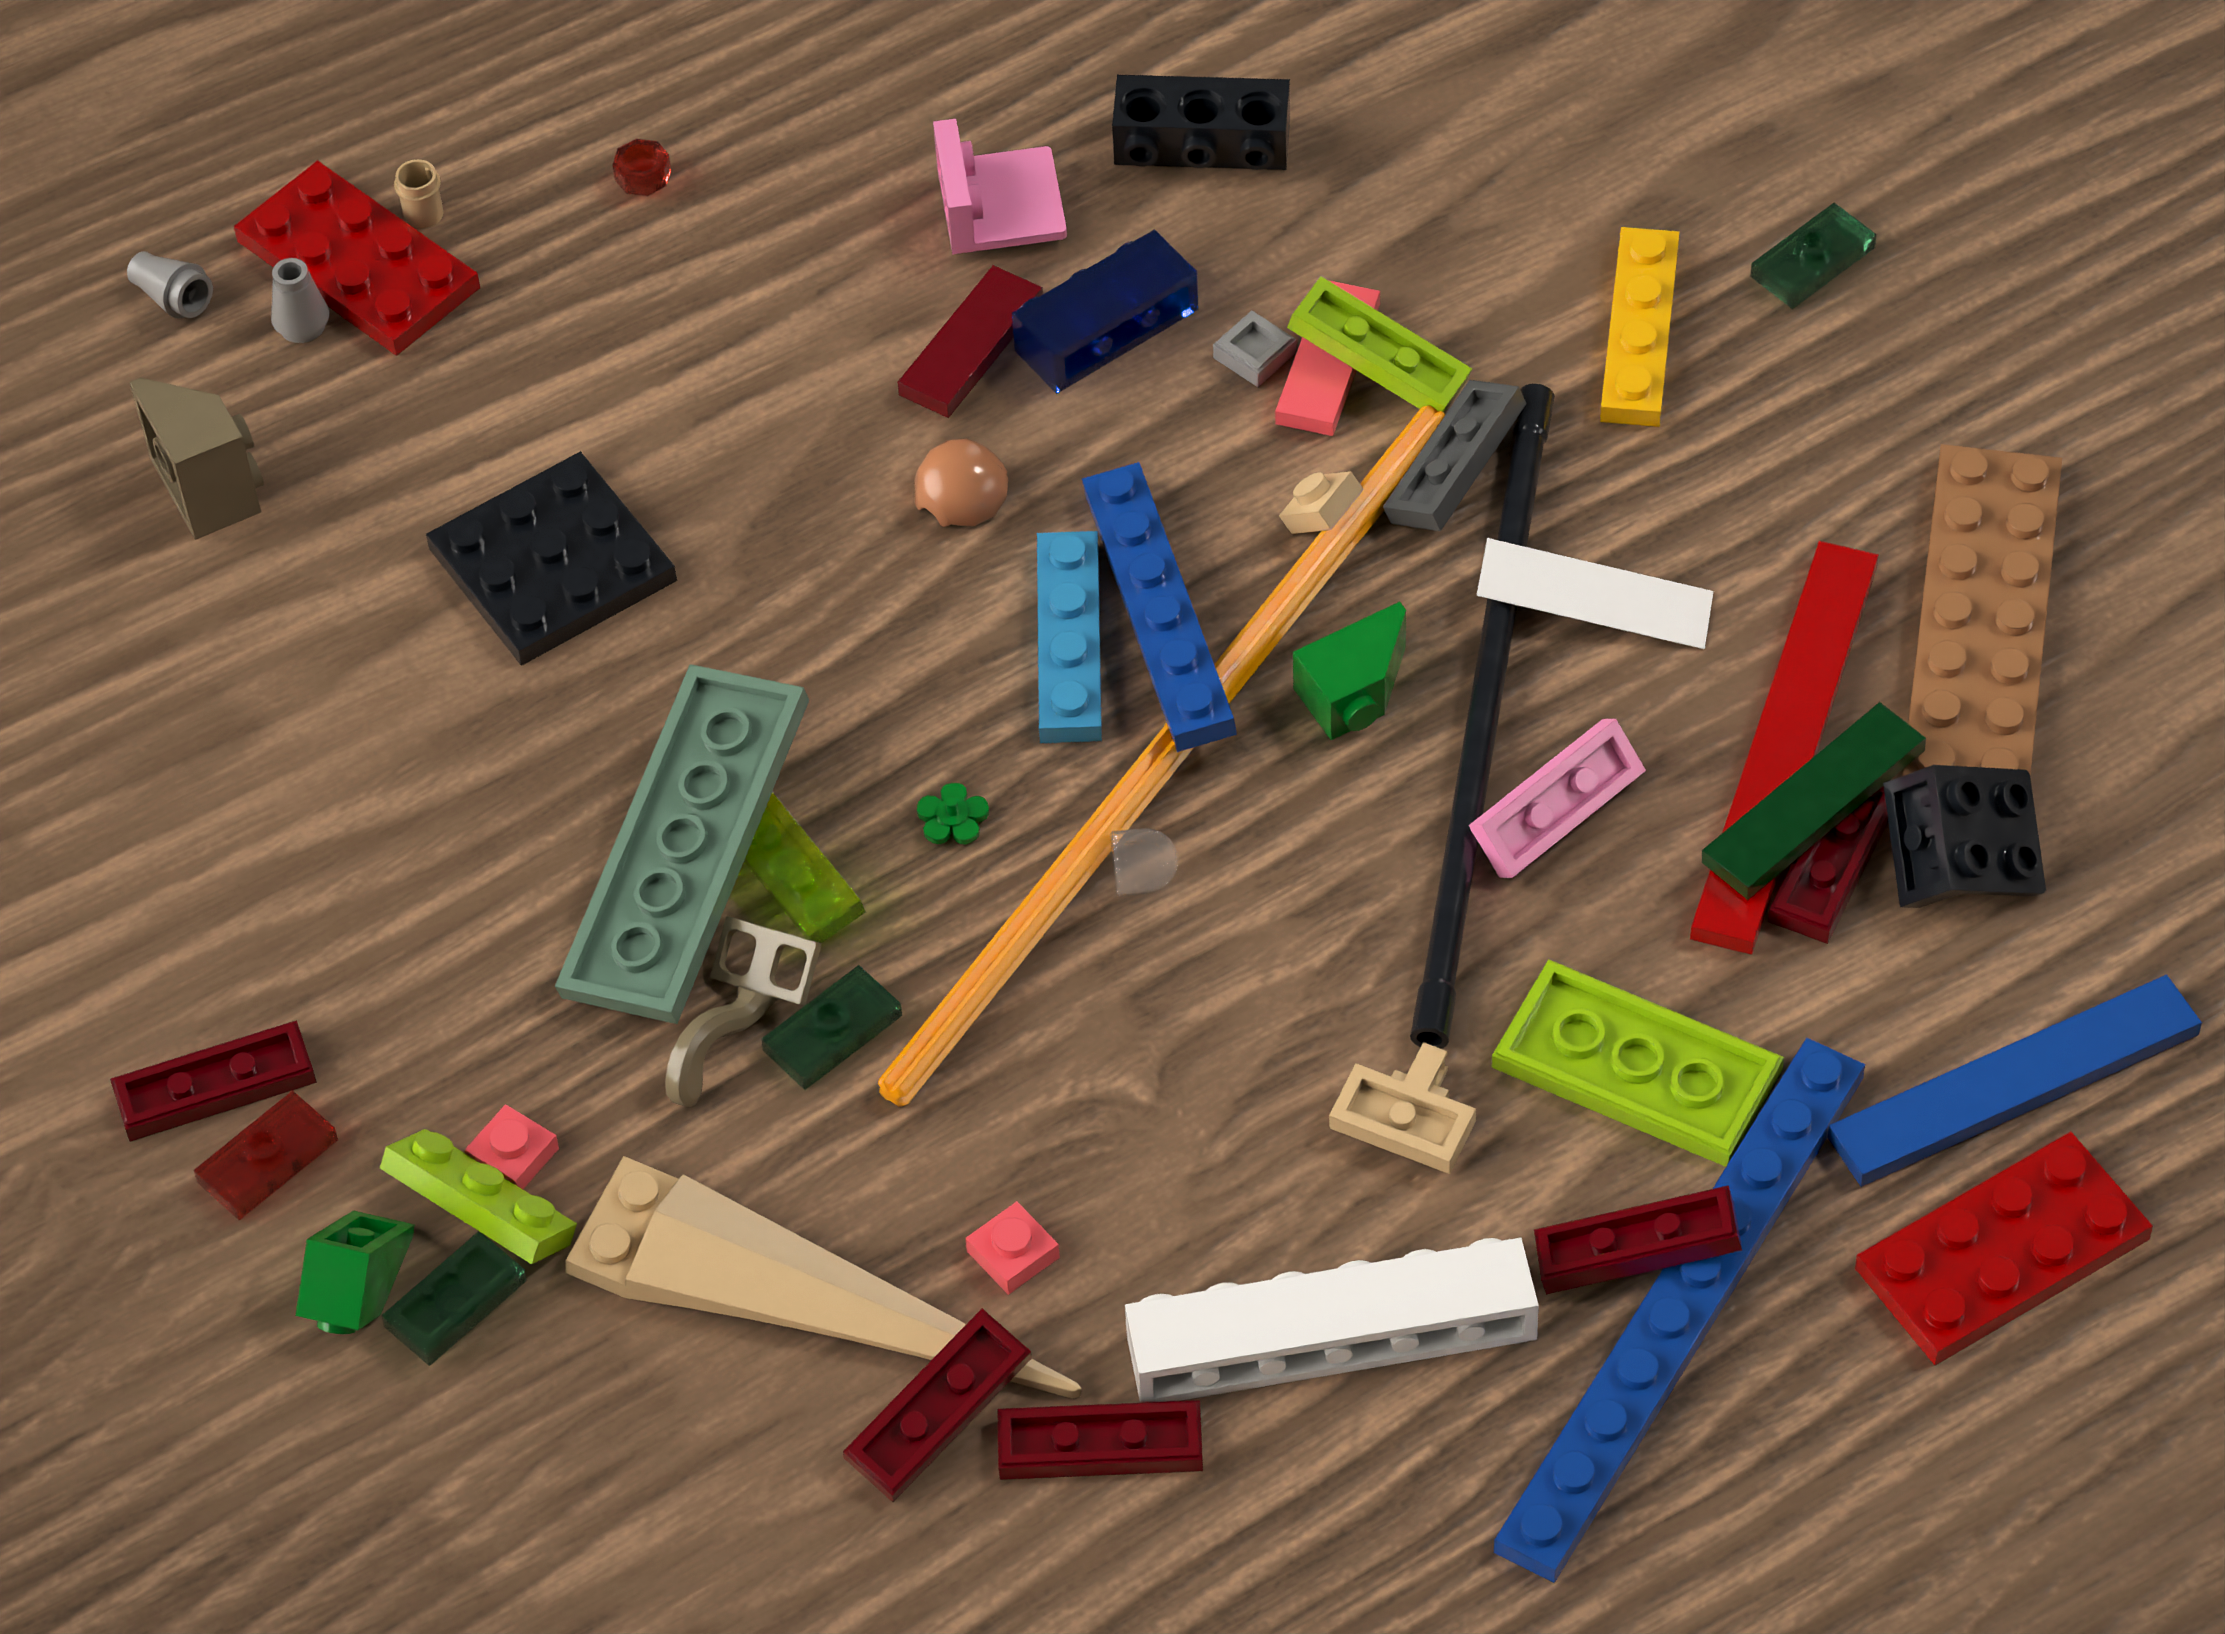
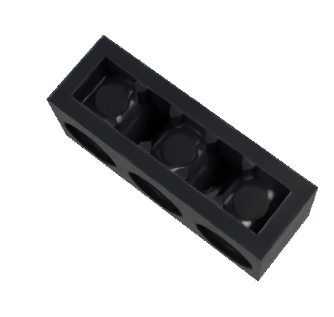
M1117 74L1112 121L1114 165L1287 170L1290 129V79Z

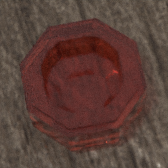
M635 139L617 149L612 164L615 181L626 194L649 196L667 186L671 173L669 154L658 141Z

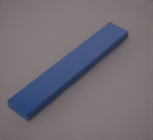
M2166 974L1830 1124L1827 1138L1860 1187L2196 1037L2200 1033L2202 1022Z

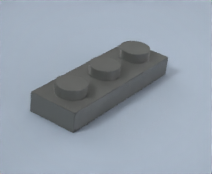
M1475 380L1468 381L1384 504L1383 508L1391 524L1434 531L1442 530L1527 404L1519 386Z

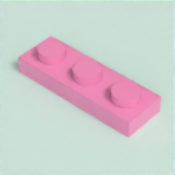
M1602 719L1468 826L1499 878H1513L1643 774L1646 769L1616 719Z

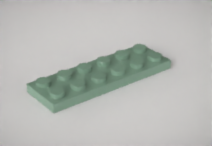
M692 664L689 665L555 984V988L562 999L678 1024L809 703L804 687Z

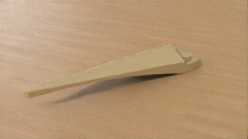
M625 1156L621 1159L565 1260L567 1274L627 1299L690 1308L800 1329L932 1360L966 1325L960 1320L684 1174L678 1179ZM1033 1359L1011 1380V1382L1071 1399L1078 1398L1081 1395V1387L1077 1382Z

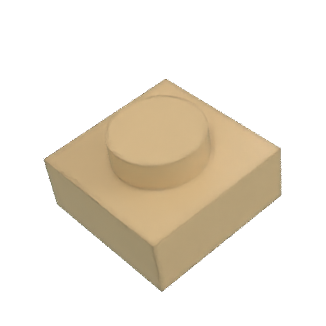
M1351 471L1331 474L1314 473L1304 478L1293 491L1294 498L1281 512L1279 517L1291 534L1332 530L1364 489Z

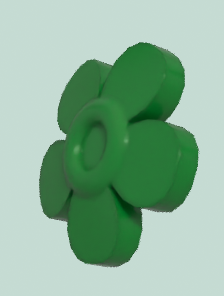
M960 783L944 785L940 791L941 800L930 795L924 796L919 800L917 815L919 819L926 822L923 827L924 837L934 844L947 842L950 839L951 833H953L954 840L959 844L965 845L975 841L980 834L978 823L983 822L989 816V806L986 799L981 796L968 798L966 787Z

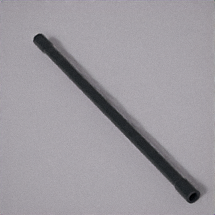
M1528 384L1520 389L1527 404L1513 425L1514 443L1497 538L1498 541L1527 547L1543 446L1548 439L1555 398L1553 391L1541 384ZM1488 598L1424 977L1417 993L1410 1034L1411 1041L1419 1047L1424 1042L1442 1049L1449 1043L1456 1000L1455 980L1478 841L1468 825L1480 817L1484 811L1517 605Z

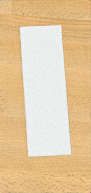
M1487 538L1477 596L1705 649L1714 591Z

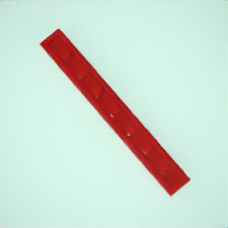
M1823 541L1818 542L1723 832L1818 753L1877 570L1879 554ZM1710 870L1691 925L1690 940L1752 955L1777 876L1747 900Z

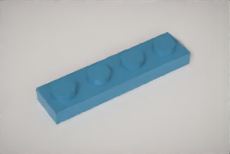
M1098 531L1037 533L1040 743L1102 741Z

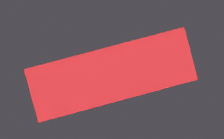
M1330 281L1378 311L1380 306L1379 290ZM1302 337L1275 410V424L1333 436L1357 370Z

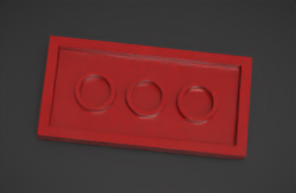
M318 160L233 226L237 242L273 268L279 261L286 258L302 260L307 265V269L327 306L396 356L480 289L479 277L476 271Z
M2070 1131L1857 1254L1855 1269L1936 1366L2150 1240L2153 1225Z

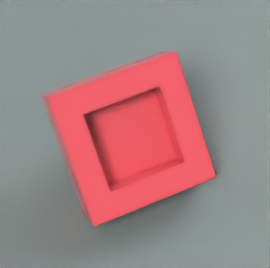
M505 1104L467 1146L465 1154L480 1163L497 1168L502 1172L505 1179L524 1189L559 1150V1146L554 1133Z
M1017 1201L966 1237L967 1252L1008 1295L1060 1258L1059 1244Z

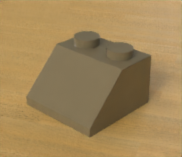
M141 377L130 381L150 459L194 539L196 540L261 513L256 488L263 486L264 482L253 455L250 452L246 453V450L254 447V442L242 415L237 414L231 417L222 399L216 394Z

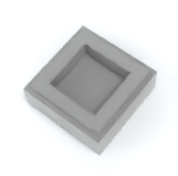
M1252 310L1213 344V358L1256 387H1259L1297 353V339Z

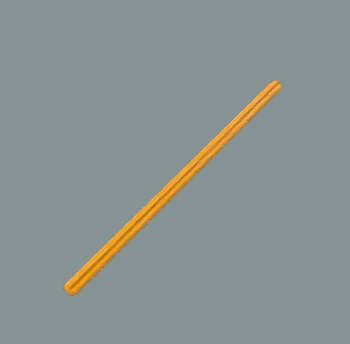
M1431 405L1420 408L1361 481L1360 485L1364 490L1332 530H1325L1319 533L1214 663L1228 703L1242 689L1383 513L1384 504L1446 415L1443 411H1437ZM1167 723L879 1078V1093L886 1100L899 1107L909 1104L1193 750V748L1177 752Z

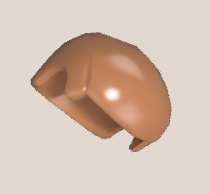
M969 439L947 440L931 449L917 470L914 482L915 505L918 510L925 508L931 512L943 527L950 526L951 524L974 527L993 518L1006 500L1008 490L1007 470L1000 459L987 447Z

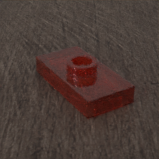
M292 1090L193 1171L197 1183L233 1216L241 1220L338 1141L335 1127Z

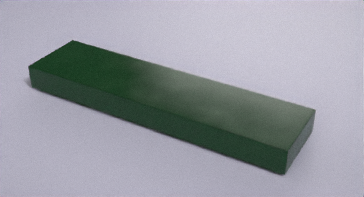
M1879 702L1702 850V863L1747 900L1750 899L1883 787V783L1890 781L1925 751L1926 737Z

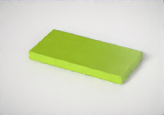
M1549 959L1492 1054L1493 1069L1725 1167L1754 1123L1780 1076L1784 1064L1783 1056Z

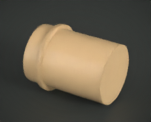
M418 159L407 161L397 169L394 181L395 191L400 197L404 220L414 228L432 227L442 219L444 213L439 190L441 185L440 176L434 166L428 161Z

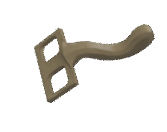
M726 916L710 978L730 983L737 987V999L732 1004L712 1008L700 1014L679 1036L671 1052L665 1079L666 1095L673 1103L685 1107H692L697 1104L702 1094L705 1055L711 1044L717 1039L742 1032L751 1027L777 1000L783 999L800 1005H806L822 943ZM737 931L751 934L756 939L751 966L745 975L729 972L725 966L731 938ZM786 946L802 949L807 956L800 985L795 990L780 987L775 981L780 956Z

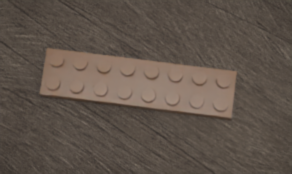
M1941 444L1908 724L1926 737L1925 751L1902 770V776L1932 765L2027 770L2031 775L2062 458Z

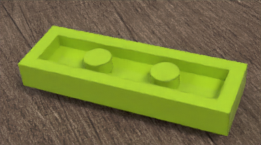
M1320 276L1294 311L1287 326L1291 331L1419 409L1431 405L1437 411L1445 413L1467 382L1472 371L1471 367Z
M424 1129L386 1146L380 1165L381 1170L528 1263L534 1264L571 1245L577 1226L576 1222L556 1211L553 1204L548 1200L531 1195L505 1179L502 1172L497 1168L480 1163L457 1149L446 1136Z

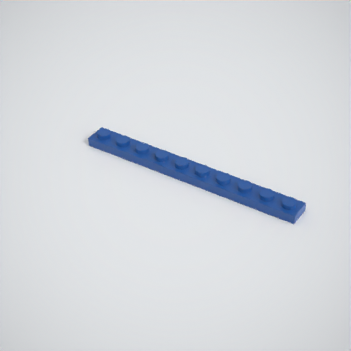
M1805 1039L1713 1187L1714 1189L1729 1185L1734 1201L1742 1251L1662 1269L1494 1539L1495 1554L1553 1583L1556 1582L1827 1139L1829 1125L1838 1121L1862 1082L1865 1070L1864 1063L1814 1040Z

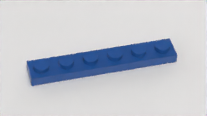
M1140 462L1082 478L1087 502L1177 752L1237 735L1232 711Z

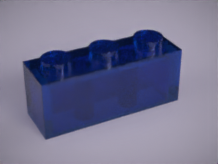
M1154 229L1135 241L1123 244L1115 253L1091 267L1075 272L1067 281L1040 297L1029 299L1019 309L1012 312L1015 352L1058 394L1199 310L1197 270Z

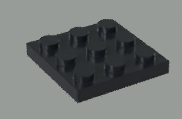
M581 451L426 533L429 550L521 666L677 581L675 565Z

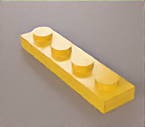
M1621 227L1600 422L1660 427L1680 231Z

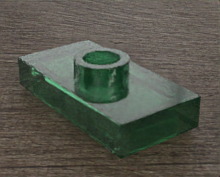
M1834 202L1752 262L1750 277L1793 309L1873 250L1877 234Z
M858 965L761 1038L763 1051L806 1090L902 1016L901 1003Z
M478 1231L381 1315L384 1327L430 1366L527 1281L525 1270L484 1234Z

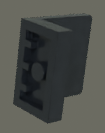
M1932 765L1883 783L1900 907L1921 908L1959 894L2037 896L2045 893L2046 885L2031 778L2027 770Z

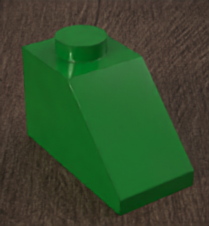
M1399 601L1293 651V689L1330 740L1350 731L1363 730L1370 726L1377 718L1385 715L1406 648V609Z
M353 1210L309 1237L306 1241L295 1316L316 1320L317 1327L320 1330L334 1334L355 1333L356 1330L361 1329L382 1314L412 1241L415 1224Z

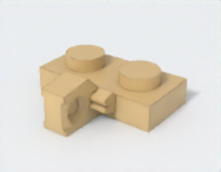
M1423 1042L1407 1074L1395 1070L1391 1076L1355 1064L1329 1115V1126L1332 1130L1450 1174L1476 1122V1108L1449 1099V1090L1440 1087L1448 1071V1067L1445 1066V1058L1448 1053L1443 1049Z

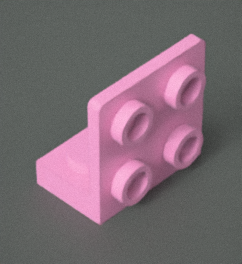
M956 119L933 122L937 170L952 255L1063 240L1067 237L1066 222L1052 149L1050 147L1044 146L974 156L971 141L960 142Z

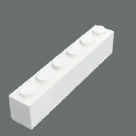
M1487 1238L1476 1241L1468 1247L1438 1252L1422 1249L1413 1251L1403 1258L1373 1263L1357 1260L1345 1263L1332 1270L1308 1274L1295 1271L1286 1272L1267 1281L1243 1285L1220 1283L1208 1288L1206 1291L1178 1296L1155 1294L1144 1298L1140 1302L1125 1304L1127 1341L1140 1403L1182 1401L1537 1340L1539 1310L1522 1238L1503 1241L1496 1238Z

